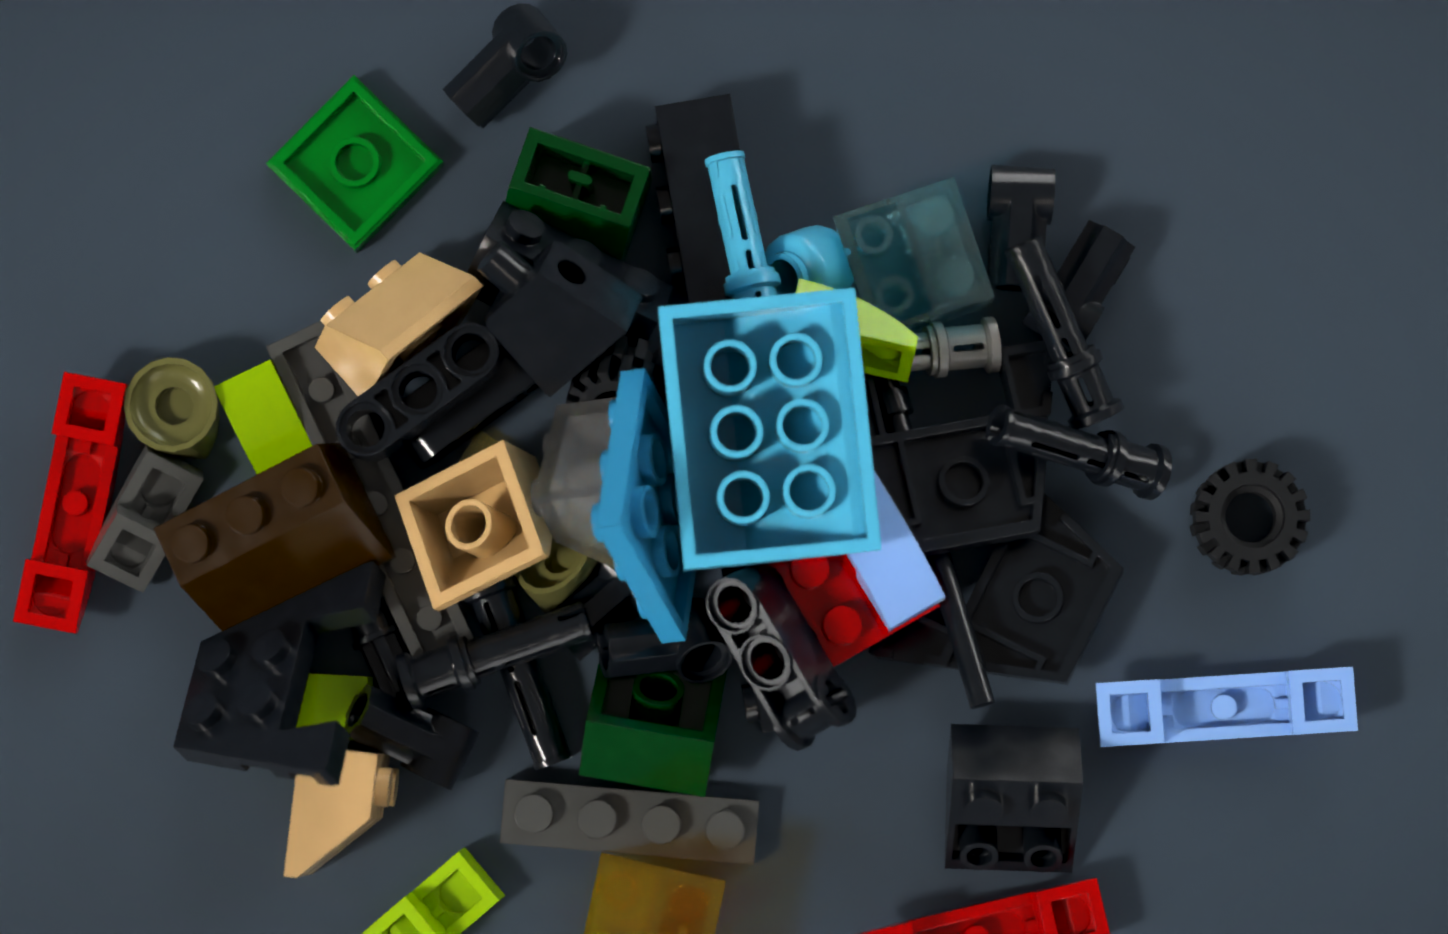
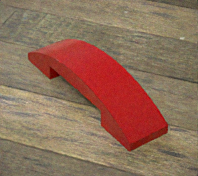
M64 372L51 432V434L56 435L47 484L31 559H26L13 622L78 634L96 574V570L88 567L86 561L111 509L126 417L124 412L125 394L129 384Z
M1090 878L955 908L857 934H1110L1098 880L1097 878Z

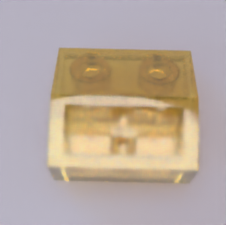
M601 852L584 934H715L726 878Z

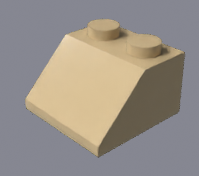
M420 252L402 266L397 260H393L370 279L367 285L371 290L356 302L350 296H346L325 313L321 318V322L325 327L315 345V349L355 394L359 396L450 329L460 325L483 285L475 276Z
M501 440L394 495L432 607L436 611L440 612L550 557L556 511L535 456L505 440Z
M347 750L339 785L327 786L318 784L313 777L297 774L284 877L298 878L313 874L381 820L384 807L395 806L399 784V769L389 768V755Z

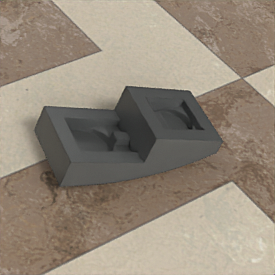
M145 445L98 534L86 561L87 566L144 593L165 557L163 548L153 528L186 511L204 480L203 471L174 456Z

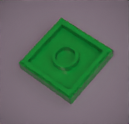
M355 75L266 163L356 253L445 165L443 160Z

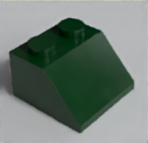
M598 663L585 723L579 775L705 797L727 671L718 678L704 683L686 681L679 675L677 670L604 678Z

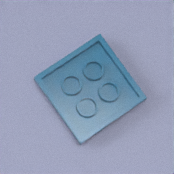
M645 368L621 371L616 399H612L608 407L611 433L608 450L602 451L600 456L602 488L600 500L593 504L591 510L592 530L596 540L605 544L614 560L618 578L621 581H626L636 598L640 616L643 619H648L662 644L686 641L696 571L683 572L668 413Z

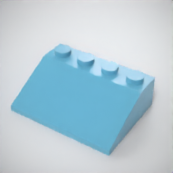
M855 288L659 306L658 322L683 572L881 551Z

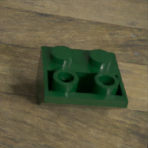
M530 127L514 170L505 202L521 210L532 212L542 221L578 239L587 240L600 250L625 261L652 183L651 168Z

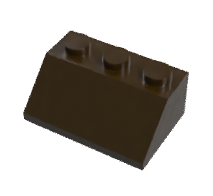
M340 443L315 444L153 528L180 587L221 631L365 562L374 561L380 566L396 558L346 449Z

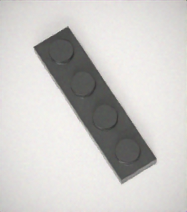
M505 779L500 843L754 865L759 801Z

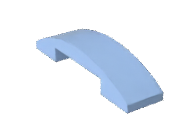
M874 471L882 550L846 555L856 570L857 581L890 632L945 600V595L907 523Z
M1353 667L1095 683L1100 747L1358 731Z

